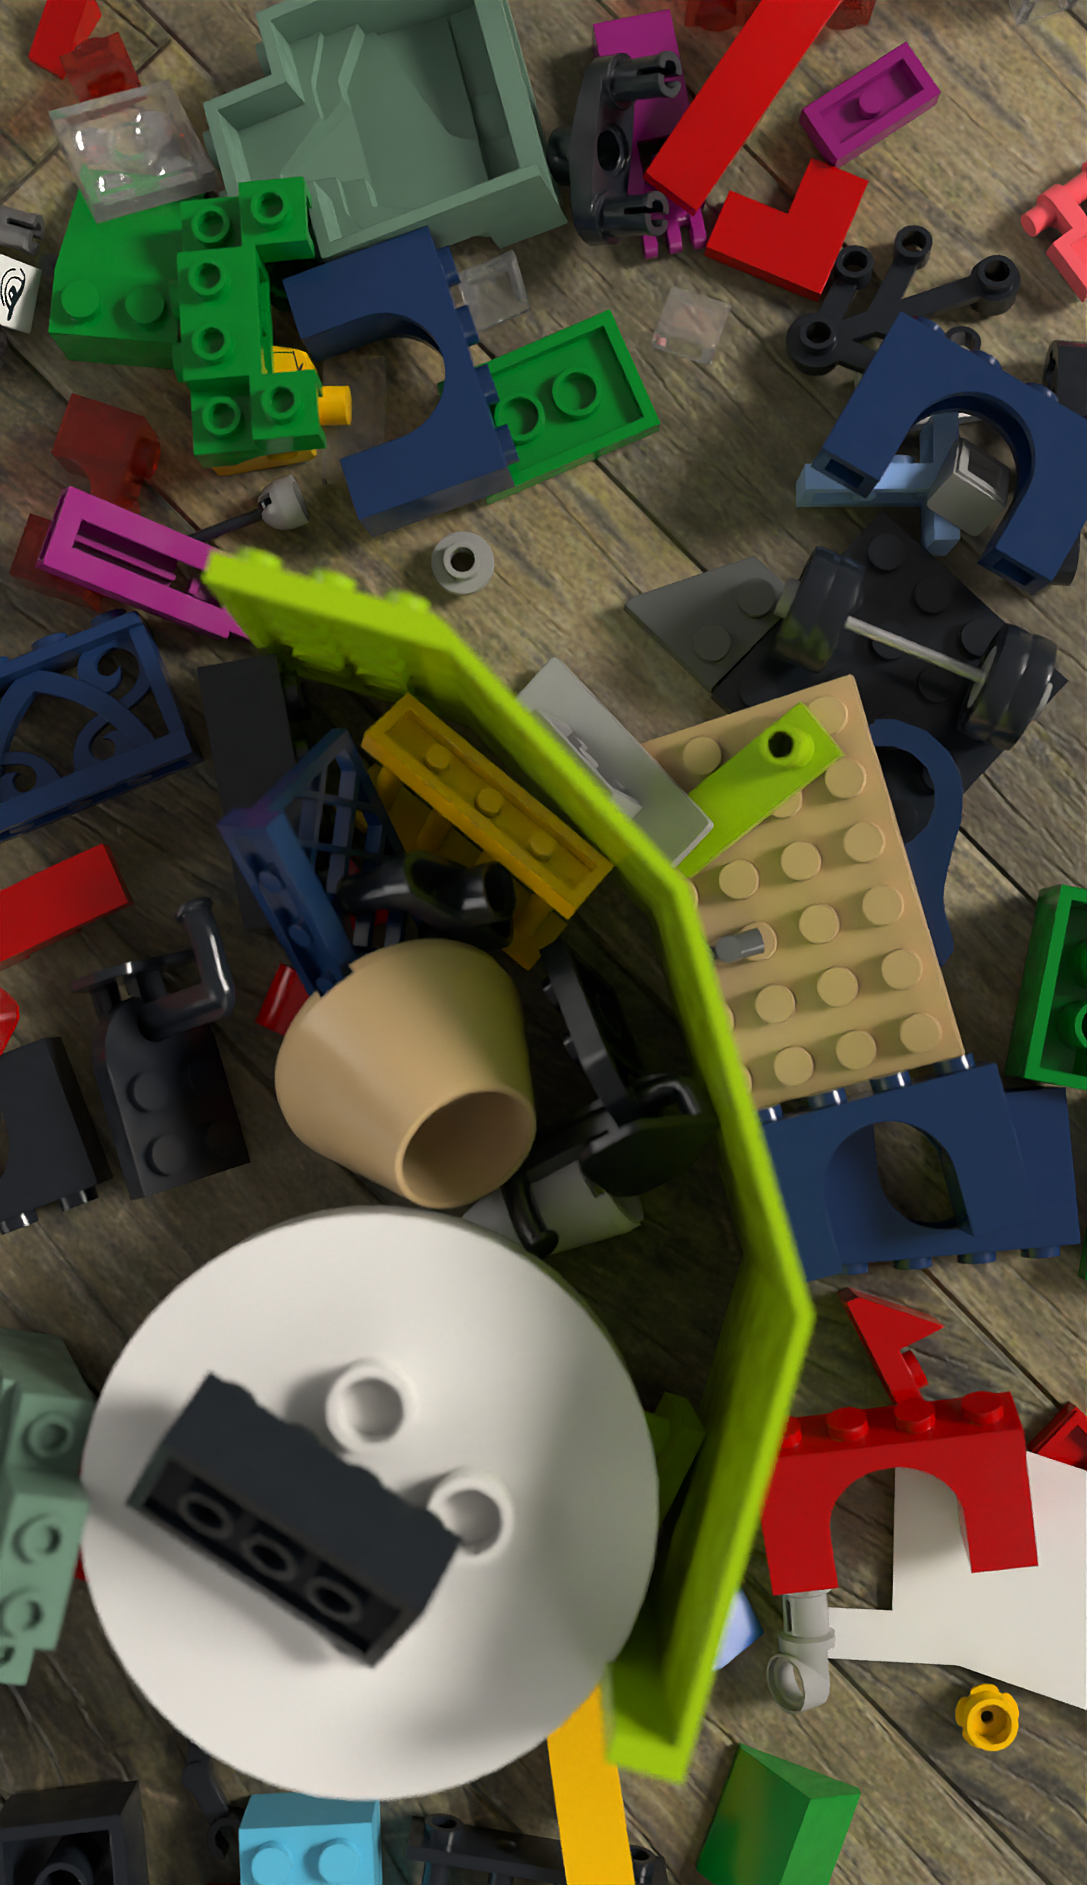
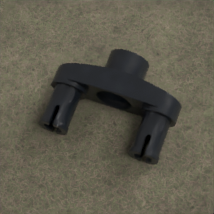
M662 51L659 54L636 58L630 57L627 53L609 54L595 58L585 72L573 124L557 127L548 139L546 156L549 171L557 183L562 186H570L573 223L578 235L590 246L613 245L620 242L623 237L661 236L667 229V220H651V216L669 214V205L664 194L660 191H650L646 194L627 195L631 164L635 102L661 97L673 98L678 95L681 87L680 82L676 80L664 82L665 78L682 76L681 62L673 51Z
M414 850L386 859L383 866L354 875L342 876L337 881L336 898L338 904L346 914L351 913L353 917L388 907H395L400 910H407L422 920L418 930L419 940L446 939L472 945L484 952L506 948L512 943L514 934L512 916L516 910L517 903L516 889L508 870L497 861L467 867L444 856L424 850Z

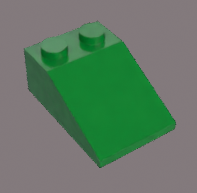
M83 173L54 270L48 333L69 361L174 370L172 346L175 342H181L180 320H176L172 313L169 299L170 279H178L177 252H183L180 201L209 199V187L207 184Z

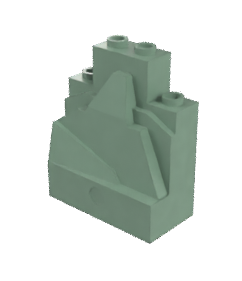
M285 0L255 13L262 36V41L256 43L255 48L259 63L266 77L203 103L209 125V130L203 133L204 143L213 164L218 170H221L226 188L220 191L219 197L239 196L238 182L304 176L312 198V209H307L308 232L314 244L315 259L319 263L331 262L424 226H428L437 249L446 245L450 246L473 236L491 237L498 248L501 249L569 223L559 184L554 180L548 168L546 156L547 141L508 0Z
M0 1327V1683L26 1685L34 1649H55L88 1515L90 1500L80 1480L78 1469L95 1401L61 1336Z

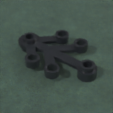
M918 225L906 226L895 237L892 254L893 261L868 311L844 319L855 292L869 284L874 264L873 255L865 247L858 245L845 247L836 258L835 280L818 313L803 315L789 327L785 343L787 356L800 372L809 376L828 374L838 365L864 374L876 351L859 344V342L874 337L884 339L900 311L910 317L921 316L929 319L970 305L973 310L982 315H1000L1007 312L1015 303L1021 281L1020 273L1013 261L1008 257L991 255L978 262L971 270L970 276L903 299L916 271L928 263L933 244L932 235L926 228ZM906 245H916L922 250L910 252L903 247ZM848 265H858L862 267L863 270L859 272H850L846 270L844 267ZM990 278H992V279H998V280H1000L1001 282H994V281H991V280H989V279H990ZM957 326L945 333L946 338L958 345L967 347L969 350H980L981 348L979 334L970 327ZM819 338L826 341L823 343H814L811 342L809 339Z

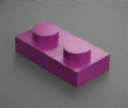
M905 41L804 107L798 122L826 163L840 168L935 106L941 91Z

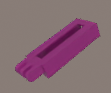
M670 9L593 24L592 50L594 59L599 56L616 53H627L630 57L636 58L659 54L662 51H673L680 60ZM683 70L682 76L664 79V82L676 80L681 83L678 95L673 98L661 97L635 102L627 195L658 191L652 185H647L646 181L642 179L644 170L638 144L651 142L652 147L659 145V140L664 139L666 142L690 106ZM666 197L669 205V214L651 216V220L664 219L668 221L667 229L664 233L668 254L682 253V239L679 229L682 227H688L689 240L693 250L706 248V231L701 209L705 207L706 200L695 216L692 217ZM639 236L644 259L658 257L656 236Z
M72 486L61 490L35 565L36 568L214 640L227 639L228 635L253 644L210 588L201 583V580L190 578L184 593L169 587L170 583L175 580L176 575L174 571L178 561L206 572L212 550L227 555L231 554Z

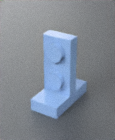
M948 412L930 416L919 433L920 463H914L912 456L894 455L881 480L866 499L810 467L812 464H805L796 482V507H920L921 546L932 556H946L960 540V528L929 509L926 504L929 492L953 442L959 437V413Z

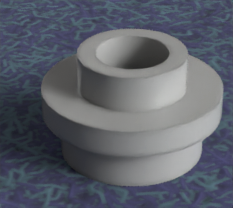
M466 531L451 533L445 536L433 551L431 559L433 575L437 583L445 591L458 596L473 595L485 588L493 576V552L488 543L477 534ZM458 553H468L474 558L475 562L470 570L459 572L453 569L451 560Z

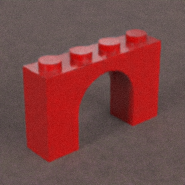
M975 1391L958 1398L934 1401L909 1399L893 1406L868 1409L843 1407L827 1414L802 1417L786 1415L759 1511L773 1595L839 1588L830 1534V1517L833 1507L842 1492L854 1481L871 1472L888 1468H910L926 1472L940 1479L955 1493L960 1531L971 1573L1039 1566L1024 1429L1011 1391L999 1393Z

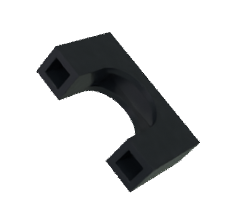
M61 1037L42 1038L3 1053L0 1056V1110L8 1130L9 1155L5 1170L0 1178L1 1235L39 1221L35 1208L58 1200L63 1212L99 1198L95 1185L114 1178Z

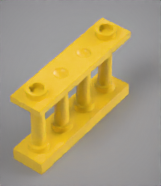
M407 692L366 732L360 746L383 764L381 768L374 763L367 770L406 853L414 850H424L444 856L467 867L497 861L534 891L531 894L513 879L517 897L516 910L512 916L514 934L511 945L502 948L504 952L529 971L541 957L539 949L554 942L568 925L552 912L553 909L569 920L614 867V864ZM405 783L406 785H408L413 791H415L419 796H421L425 801H427L431 806H433V809L431 810L430 808H428L423 802H421L417 797H415L411 792H409L405 787H403V784ZM356 811L354 826L366 835L368 824L362 812ZM453 825L458 827L484 850L481 852L453 829Z

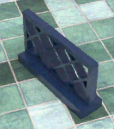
M332 728L251 809L233 808L216 824L309 997L317 991L322 998L338 983L354 973L349 966L351 963L380 949L372 947L376 911L356 917L353 944H351L342 927L343 910L340 908L336 898V885L340 877L348 875L350 857L363 859L362 872L382 866V863L390 857L406 853L348 729ZM334 758L341 769L338 797L324 794L328 764ZM295 797L303 799L299 838H296L282 811ZM323 803L337 806L332 845L318 842ZM356 811L362 812L368 824L364 851L352 849ZM317 851L331 853L326 893L314 872ZM395 907L381 909L388 911L384 948L403 943L407 914L411 913ZM411 914L419 930L422 920Z

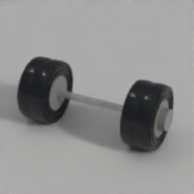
M816 546L812 550L799 580L789 577L779 598L774 614L782 617V621L771 647V655L784 662L796 664L798 667L811 673L820 674L827 665L845 628L970 679V684L960 708L957 730L965 736L975 740H982L997 749L1010 750L1021 738L1031 720H1037L1048 701L1052 689V684L1049 681L1056 662L1057 644L1049 638L1030 633L1022 627L1005 623L990 641L977 668L849 616L861 588L866 566L855 559L841 556L825 547Z

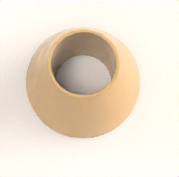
M421 939L394 944L372 952L351 963L349 966L354 973L338 983L323 998L316 991L296 1015L282 1042L276 1063L275 1090L281 1112L293 1133L313 1151L424 1207L440 1209L458 1207L474 1202L493 1192L506 1182L523 1163L531 1149L536 1131L525 1015L522 999L515 983L494 958L486 952L469 944L446 939Z

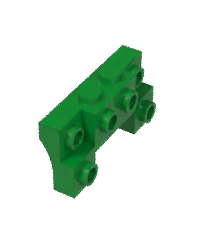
M304 176L238 182L239 196L180 201L183 252H177L178 279H170L169 299L174 318L180 320L181 342L173 343L172 359L178 382L185 383L190 390L194 456L203 468L234 466L253 458L277 453L326 449V435L320 426L318 397H323V386L316 370L277 373L274 371L269 273L264 265L267 262L315 258L314 244L308 232L307 209H312V198Z

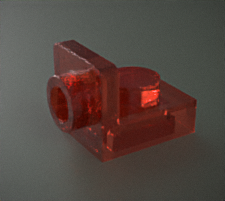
M119 32L104 38H89L81 42L74 51L59 57L88 119L145 94Z

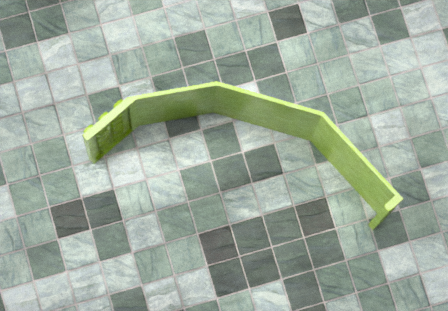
M239 547L235 557L212 550L203 581L262 656L276 653L289 671L296 670L300 678L394 705L408 692L437 717L469 726L543 806L614 864V867L607 875L647 917L692 1077L701 1084L708 1094L720 1122V1127L712 1137L711 1143L743 1251L697 1415L707 1434L673 1500L649 1588L645 1592L632 1629L614 1662H606L602 1679L598 1684L605 1762L683 1785L814 1319L690 885L441 617L428 612L430 604L427 601L396 590H386L383 599L354 591L356 583L353 580L328 570L312 569L309 578L281 570V560L251 548Z

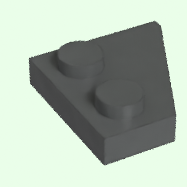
M754 555L631 597L625 603L624 611L710 693L782 619V617L775 615L774 611L785 585Z

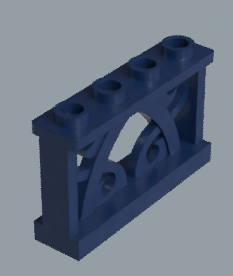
M114 609L104 612L91 620V628L71 636H68L67 633L51 634L35 641L31 645L32 652L12 660L8 657H0V697L3 696L0 701V844L205 761L182 710L153 638L149 623L137 611L127 613L126 609ZM120 649L134 654L140 668L134 687L117 701L109 694L113 693L120 686L123 679V669L119 665L115 673L110 676H103L98 671V662L104 655ZM77 666L79 680L59 673ZM151 690L154 693L170 733L158 739L130 711L141 703ZM38 694L69 700L98 713L97 716L85 725L77 738L73 753L75 772L62 777L52 764L37 755L21 751L9 752L17 727ZM112 724L117 730L109 732L102 739L114 742L116 747L115 753L108 759H97L92 753V744L95 738ZM20 765L32 767L37 776L35 786L27 792H19L16 788V779L21 773L12 772L5 774L7 766Z

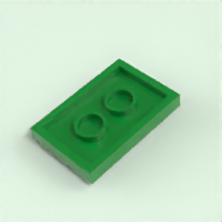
M610 309L476 366L479 367L485 364L489 366L500 402L489 406L496 427L508 424L520 462L509 465L515 487L485 497L487 505L659 432L661 423ZM445 380L436 384L440 398Z

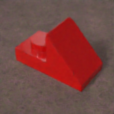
M850 1287L836 1292L892 1406L909 1399L924 1400L920 1389L929 1385L927 1378L913 1352L908 1350L901 1354L900 1350L944 1328L945 1325L929 1314Z

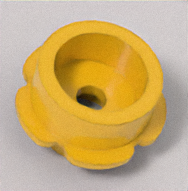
M983 1683L973 1686L968 1697L964 1696L959 1699L955 1708V1720L959 1726H962V1736L971 1746L986 1751H999L1009 1746L1017 1735L1019 1709L1016 1701L1009 1693H1001L997 1686ZM984 1711L992 1712V1718L989 1721L981 1719Z

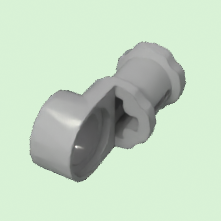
M831 1589L781 1595L784 1628L778 1632L779 1653L770 1658L766 1677L774 1701L787 1714L796 1715L824 1704L829 1696L830 1678L827 1650L835 1647L836 1641L835 1630L829 1627L827 1592L831 1591ZM793 1666L800 1677L803 1694L795 1681Z

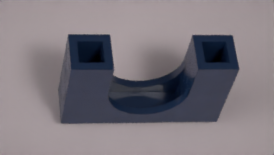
M428 226L282 280L300 338L316 363L387 338L416 340L429 346L444 360L445 382L441 398L433 413L422 425L400 438L339 459L358 520L372 538L515 487L509 465L520 462L508 424L495 426L489 406L500 402L489 366L485 364L476 367L470 346L481 343L468 304L457 308L451 292V287L462 284L449 245L437 249Z
M900 311L810 467L866 499L881 480L909 429L919 421L936 414L948 412L968 414L985 421L1003 437L1011 450L1016 467V487L1009 508L977 564L1028 594L1034 595L1053 581L1087 521V415L1080 416L1058 403L1057 396L1047 387L1033 382L1024 383L1002 370L999 361L990 354L977 349L967 350L946 338L943 329L932 320L921 316L910 317Z
M968 1052L962 1056L933 1062L935 1073L910 1079L908 1069L872 1077L869 1079L872 1090L846 1096L844 1086L806 1095L808 1107L782 1113L780 1103L754 1108L804 1283L843 1273L824 1201L823 1185L825 1171L831 1156L842 1141L856 1130L873 1123L887 1121L903 1122L916 1129L927 1139L940 1161L959 1230L972 1237H977L1039 1220L995 1062H974L972 1052Z
M1039 1085L1003 1089L1039 1220L977 1237H972L959 1230L955 1216L945 1220L925 1222L909 1219L900 1214L889 1202L880 1184L873 1124L864 1126L850 1134L831 1156L825 1171L823 1185L825 1206L843 1273L836 1275L863 1274L869 1271L868 1262L893 1260L894 1269H923L933 1266L932 1257L957 1255V1262L961 1264L990 1263L996 1261V1251L1020 1249L1021 1257L1050 1258L1060 1255V1246L1081 1244L1066 1087ZM798 1106L797 1109L805 1108L808 1106Z

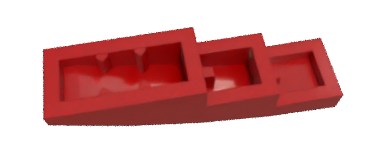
M761 0L669 135L642 179L694 217L757 128L768 108L795 72L807 51L843 0Z
M101 843L0 891V971L31 958L29 954L81 932V927L134 904L109 845Z

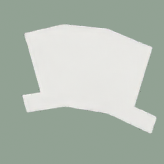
M1026 1451L1039 1566L971 1573L960 1531L955 1493L940 1479L926 1472L910 1468H895L892 1610L828 1607L829 1627L835 1630L836 1637L835 1647L827 1650L828 1658L958 1665L1087 1711V1471Z

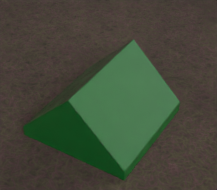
M739 1743L695 1863L696 1870L714 1885H828L861 1792L858 1787Z

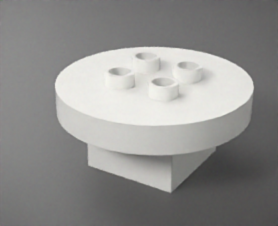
M356 1205L321 1210L283 1221L251 1235L224 1251L177 1287L141 1326L125 1348L109 1376L93 1415L84 1449L80 1478L90 1500L81 1539L84 1568L93 1602L111 1644L128 1673L150 1702L177 1729L210 1754L244 1773L276 1786L306 1794L348 1800H389L429 1794L464 1784L499 1769L532 1749L560 1727L599 1684L606 1662H614L632 1629L645 1595L654 1559L658 1525V1486L653 1449L638 1391L618 1347L605 1325L584 1298L557 1271L537 1256L493 1230L463 1218L429 1209L396 1205ZM209 1370L225 1381H233L243 1385L253 1393L258 1403L287 1422L305 1426L317 1436L320 1444L347 1462L359 1464L370 1469L380 1478L385 1487L413 1505L423 1506L432 1510L441 1517L447 1528L464 1538L425 1615L374 1669H371L124 1505L159 1441Z

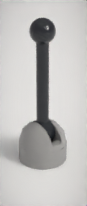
M289 474L274 480L263 488L258 497L256 509L187 536L205 543L261 520L278 530H290L310 523V516L299 486L293 475Z

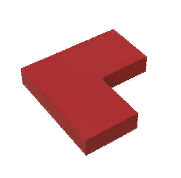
M811 157L788 214L730 190L706 245L704 256L818 303L869 181Z

